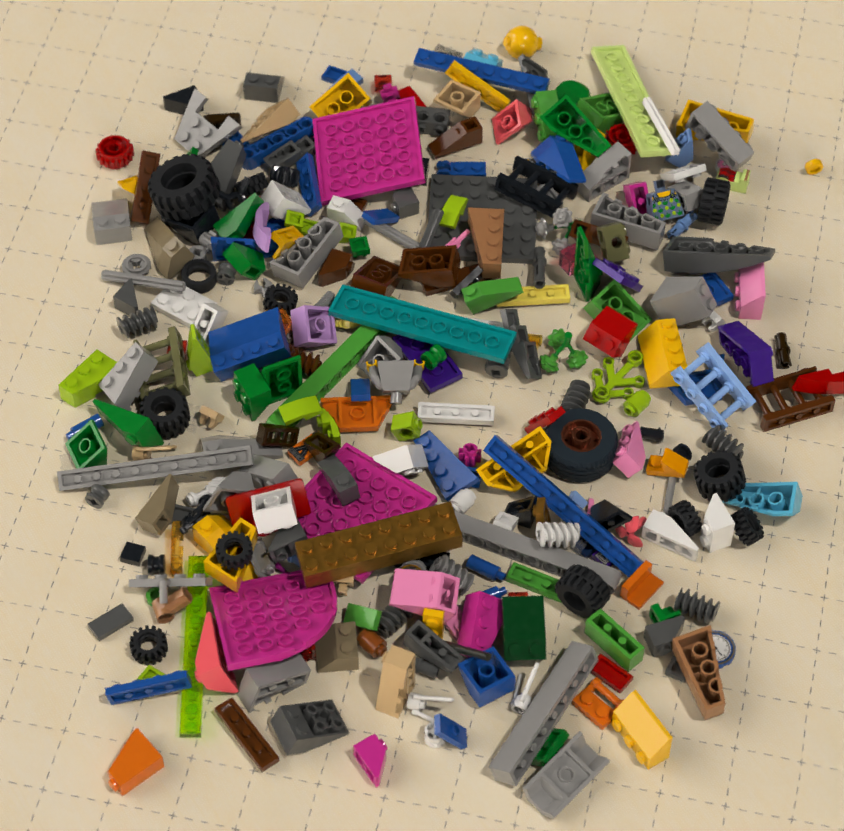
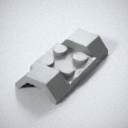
M579 731L523 787V791L527 800L542 815L554 819L595 778L610 760L599 756L588 746L583 734Z

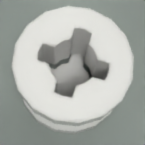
M434 722L427 724L424 731V739L427 746L431 748L443 746L445 740L434 734Z

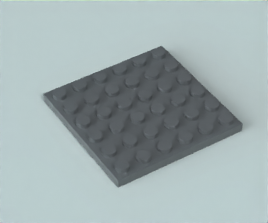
M432 174L428 223L434 209L440 208L442 210L451 195L468 198V202L463 216L460 215L456 229L439 226L430 247L445 246L454 237H459L466 229L470 230L468 225V207L504 209L502 263L532 264L536 242L537 210L494 190L497 177ZM516 178L515 180L525 183L528 178ZM537 181L531 186L532 188H537ZM470 230V234L461 241L458 253L461 261L478 262Z

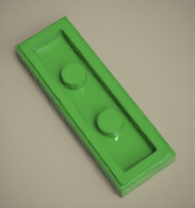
M513 563L506 576L507 582L561 603L555 592V584L559 579L518 563Z

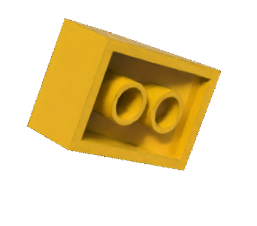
M347 73L310 105L309 108L319 118L368 107L373 102L352 76Z

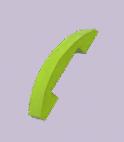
M287 210L284 226H294L305 236L308 234L307 231L318 221L305 219L304 213ZM340 222L343 238L339 243H349L350 238H356L357 226Z

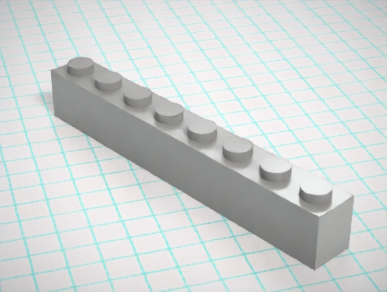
M572 641L564 651V654L554 666L553 671L544 681L543 686L537 695L534 696L533 701L527 710L524 711L521 719L503 743L500 751L491 761L489 769L496 781L517 786L534 757H536L599 660L593 646Z

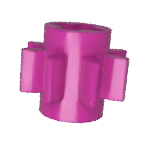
M391 83L383 85V90H380L384 103L400 98L396 85L392 86Z
M467 443L463 448H459L458 459L464 465L474 467L476 462H481L482 450L478 449L473 443Z

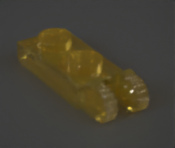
M180 521L172 522L170 567L172 577H174V574H182L183 546H179V541H183L184 534L179 530Z

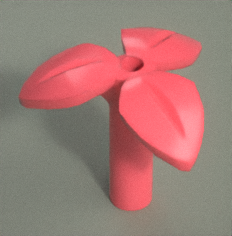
M633 516L631 521L625 523L626 528L620 526L615 530L621 538L627 536V542L632 546L642 547L641 539L634 535V533L645 524L647 518L642 516L639 519V516Z

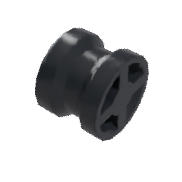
M160 554L159 556L148 555V574H165V554Z

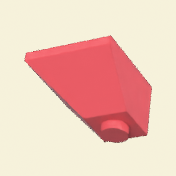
M516 99L492 118L496 144L499 145L533 121L531 109Z

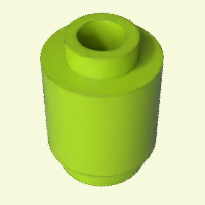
M644 390L636 391L624 402L625 413L629 416L637 417L649 406L651 402L650 395Z

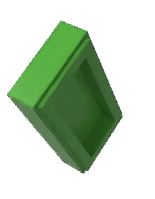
M348 603L343 622H355L358 627L377 631L382 611Z

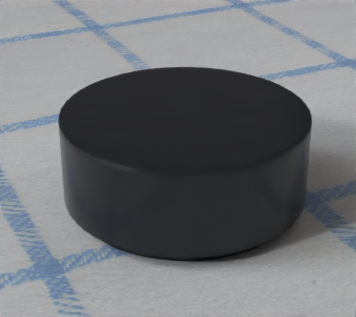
M680 443L673 448L674 452L689 461L691 460L692 452L687 445Z

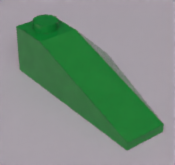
M567 94L540 116V119L552 132L598 158L612 146Z
M580 226L577 227L573 276L585 301L588 302L600 285L603 271L592 264L596 258Z
M97 399L92 401L99 413L129 444L141 447L164 444L150 418Z

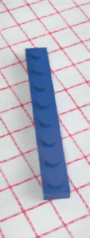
M422 48L418 49L414 59V66L443 73L446 72L455 60L486 83L535 94L536 91H547L550 83L549 78Z

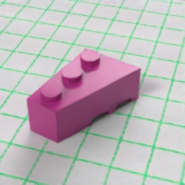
M482 591L465 595L458 638L459 645L484 651L492 646L503 624L502 599Z

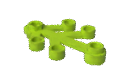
M630 351L627 363L616 374L614 372V359L605 357L603 359V367L606 369L608 377L606 385H603L602 381L603 371L599 368L593 369L591 377L596 384V388L592 391L594 401L606 403L610 398L623 397V399L627 400L634 394V390L630 387H626L623 390H612L614 387L634 385L635 388L639 389L644 387L645 379L643 376L624 378L633 367L635 368L642 364L643 355L640 351Z

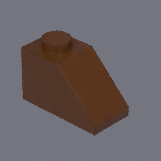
M332 248L318 274L319 286L324 287L345 280L348 274L354 270L353 254Z

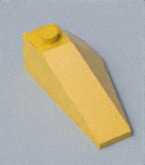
M207 515L192 526L193 539L210 554L216 547L217 540L219 538L222 539L221 535H226L233 527L232 522L224 515ZM249 561L250 563L247 566L242 581L260 578L255 574L251 561Z

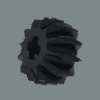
M274 165L270 171V181L274 180L287 187H296L300 180V171L294 168Z

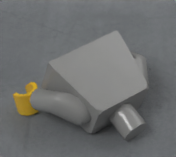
M375 359L374 364H368V361H366V368L370 379L377 389L382 390V394H390V404L392 405L402 404V394H409L410 390L415 389L422 378L425 365L424 360L422 364H417L416 359L378 361V363Z

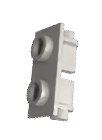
M258 539L252 554V560L250 561L258 577L271 576L270 574L275 572V565L270 555L266 554L268 551L264 542Z

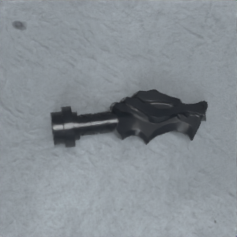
M203 495L199 499V506L182 519V527L179 528L182 534L187 533L196 524L197 519L204 513L203 507L211 495Z

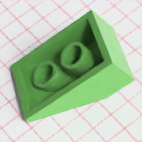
M610 93L580 98L576 105L591 123L604 134H606V130H610L611 126L613 127L624 122Z
M612 280L583 307L593 319L606 306H610L638 323L631 340L652 320L616 280Z

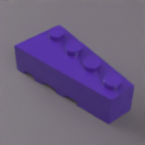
M740 321L718 326L720 344L730 357L733 356L735 364L742 366L744 376L751 378L750 384L753 387L774 381L771 358L773 350L770 345L765 343Z

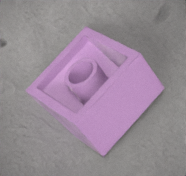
M303 305L290 310L294 347L310 348L337 344L335 319L328 315L330 307Z

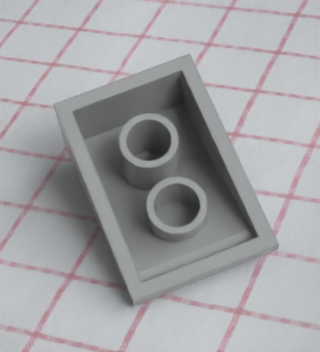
M127 199L92 203L96 245L132 241Z

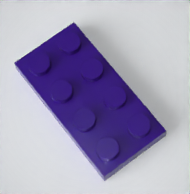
M401 335L392 337V340L402 348L403 358L405 360L416 359L417 364H422L421 354L425 351L429 352L433 344ZM447 352V359L442 363H437V367L433 370H429L424 366L420 380L429 393L463 378V373Z

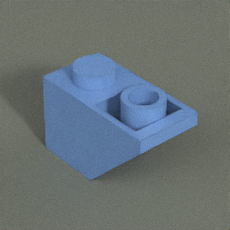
M690 128L675 139L680 148V154L678 156H665L666 161L678 168L686 166L693 160V139Z

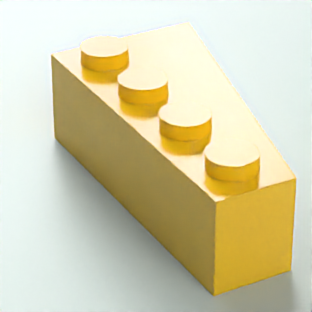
M688 99L676 125V138L687 130L685 126L691 113L700 107L702 103ZM717 108L718 113L726 118L729 125L738 131L741 138L748 143L753 133L754 119ZM691 129L692 139L699 140L695 137L696 132Z

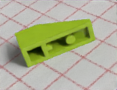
M191 324L186 365L188 370H192L197 377L213 371L208 344L196 326Z

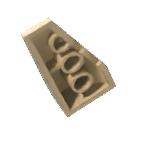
M286 98L266 108L257 117V122L251 125L252 128L242 137L241 142L244 143L279 130L296 121L295 119L300 113L290 99Z

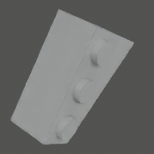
M617 141L583 171L586 183H576L579 185L577 192L589 202L603 192L628 179L632 153Z
M255 454L253 455L254 465L242 466L239 469L240 472L251 473L254 488L256 489L298 479L289 463Z
M300 653L285 658L282 661L248 667L243 675L237 696L248 713L255 710L254 706L263 701L266 704L271 702V697L280 692L285 695L306 684L311 669Z

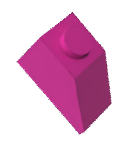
M638 181L623 185L628 207L633 206L637 208V211L641 214L647 213L646 194L648 189L646 182Z
M374 733L353 745V756L377 788L380 786L386 763L387 746L384 740H379Z

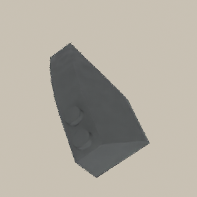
M673 236L663 251L664 270L674 274L680 272L698 274L737 270L771 260L775 249L756 245L748 248L744 243L729 245V241L725 240L717 243L714 242L713 238Z

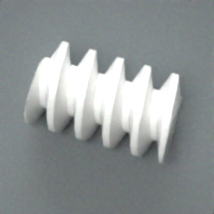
M538 522L536 524V538L540 547H544L547 542L548 547L551 548L554 542L555 547L559 548L562 542L563 547L567 548L570 542L571 548H574L580 538L579 523L573 524L571 522L566 524L563 522L559 524L556 522L551 524L549 522H544L543 524Z

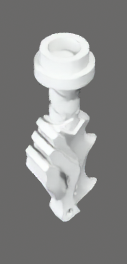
M216 477L205 486V490L198 493H188L185 496L190 507L197 506L199 499L203 495H212L218 485L227 477Z

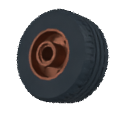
M570 409L556 421L547 425L545 433L552 441L548 467L553 473L565 480L582 483L597 480L611 470L618 447V436L614 425L605 416L590 409Z

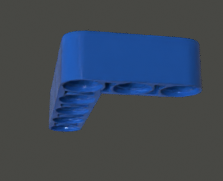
M302 117L252 144L248 141L242 143L241 139L243 136L239 132H236L228 139L234 142L238 141L244 146L247 155L242 168L253 170L265 163L263 158L290 140L295 143L306 135L309 138L314 135L313 119L311 117Z

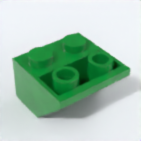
M255 363L233 371L234 380H232L235 388L233 392L237 402L242 404L243 413L245 416L248 415L251 421H255L272 402L271 389Z

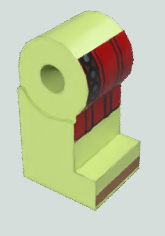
M722 167L718 170L716 179L730 181V191L746 194L751 170L744 169L743 172H738Z

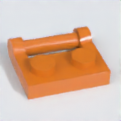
M595 677L572 700V705L603 730L612 722L613 711L624 699L618 698L602 684V680ZM596 690L600 692L616 707L610 708L594 692Z

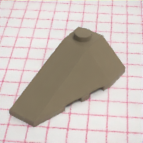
M158 216L144 228L157 269L166 279H172L186 263L195 257Z

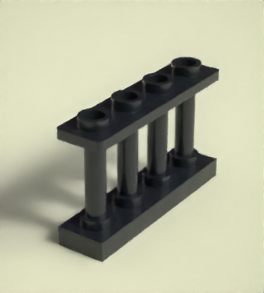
M516 156L512 168L513 172L509 176L500 172L494 190L553 218L552 215L556 213L557 208L562 209V201L566 197L572 200L575 199L579 185L568 183L555 173L520 156ZM519 174L528 178V180L525 183H521L515 179L519 176ZM535 181L541 185L545 184L540 191L531 187ZM551 188L560 193L555 199L546 195Z

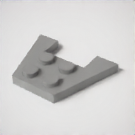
M194 88L174 139L188 151L192 147L199 149L197 155L204 157L243 127L230 116L226 118L219 129L213 126L199 114V111L209 99Z

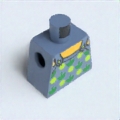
M664 179L653 181L655 192L646 194L647 214L661 221L684 216L685 213L675 188L666 189Z

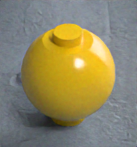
M524 25L512 28L503 41L507 52L516 59L522 54L530 58L535 54L536 50H541L542 38L537 37L536 32L532 28Z

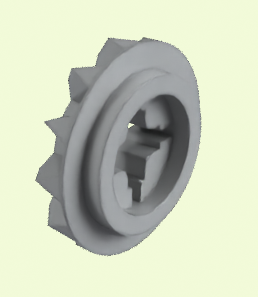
M132 254L122 262L124 273L144 275L148 274L151 269L150 259L143 254Z

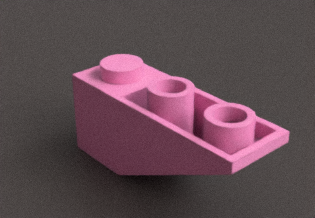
M638 421L631 425L627 424L622 429V435L615 452L616 456L612 462L628 478L643 469L646 459Z

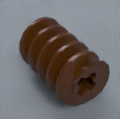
M289 345L291 356L300 355L302 374L305 373L307 376H311L322 365L319 354L315 358H313V352L306 356L307 350L304 349L300 354L299 347L293 351V345Z

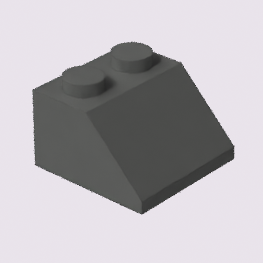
M246 73L243 84L244 99L278 103L285 79L284 76Z

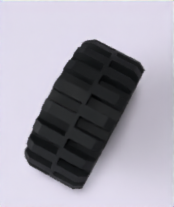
M182 154L180 157L175 156L171 160L164 161L163 165H159L156 171H153L148 182V192L160 215L170 220H190L191 217L195 216L196 218L202 212L205 213L210 206L212 207L215 204V200L218 199L220 192V182L209 160L196 154Z

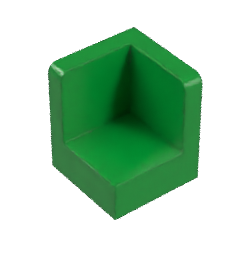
M658 603L650 606L649 617L653 624L682 615L680 610L674 612L671 606L661 609Z

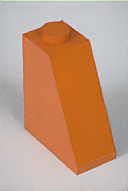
M138 728L132 732L108 771L110 787L115 792L118 790L122 796L164 767L163 757Z

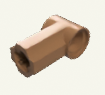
M182 587L169 595L168 603H159V597L153 600L152 607L158 623L164 624L172 621L176 612L192 603L193 598L187 588Z

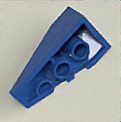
M557 134L556 136H549L531 151L532 158L538 164H546V169L557 171L556 175L568 183H586L585 175L572 142Z

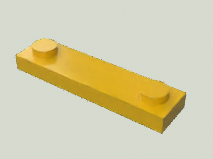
M455 60L445 72L453 80L481 92V100L498 112L506 108L511 101Z

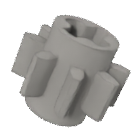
M212 230L209 233L203 232L199 237L200 246L204 247L208 254L212 251L211 237H220Z

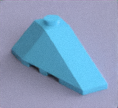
M798 482L745 483V489H742V493L736 495L735 499H728V502L722 501L725 504L740 508L748 507L752 511L770 516H794L801 510L803 495Z

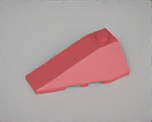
M209 611L205 616L196 655L195 677L199 683H203L206 689L237 693L239 691L235 673L233 670L228 671L217 622Z

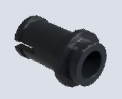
M641 426L642 438L656 440L657 443L663 441L664 430H661L660 427L654 429Z

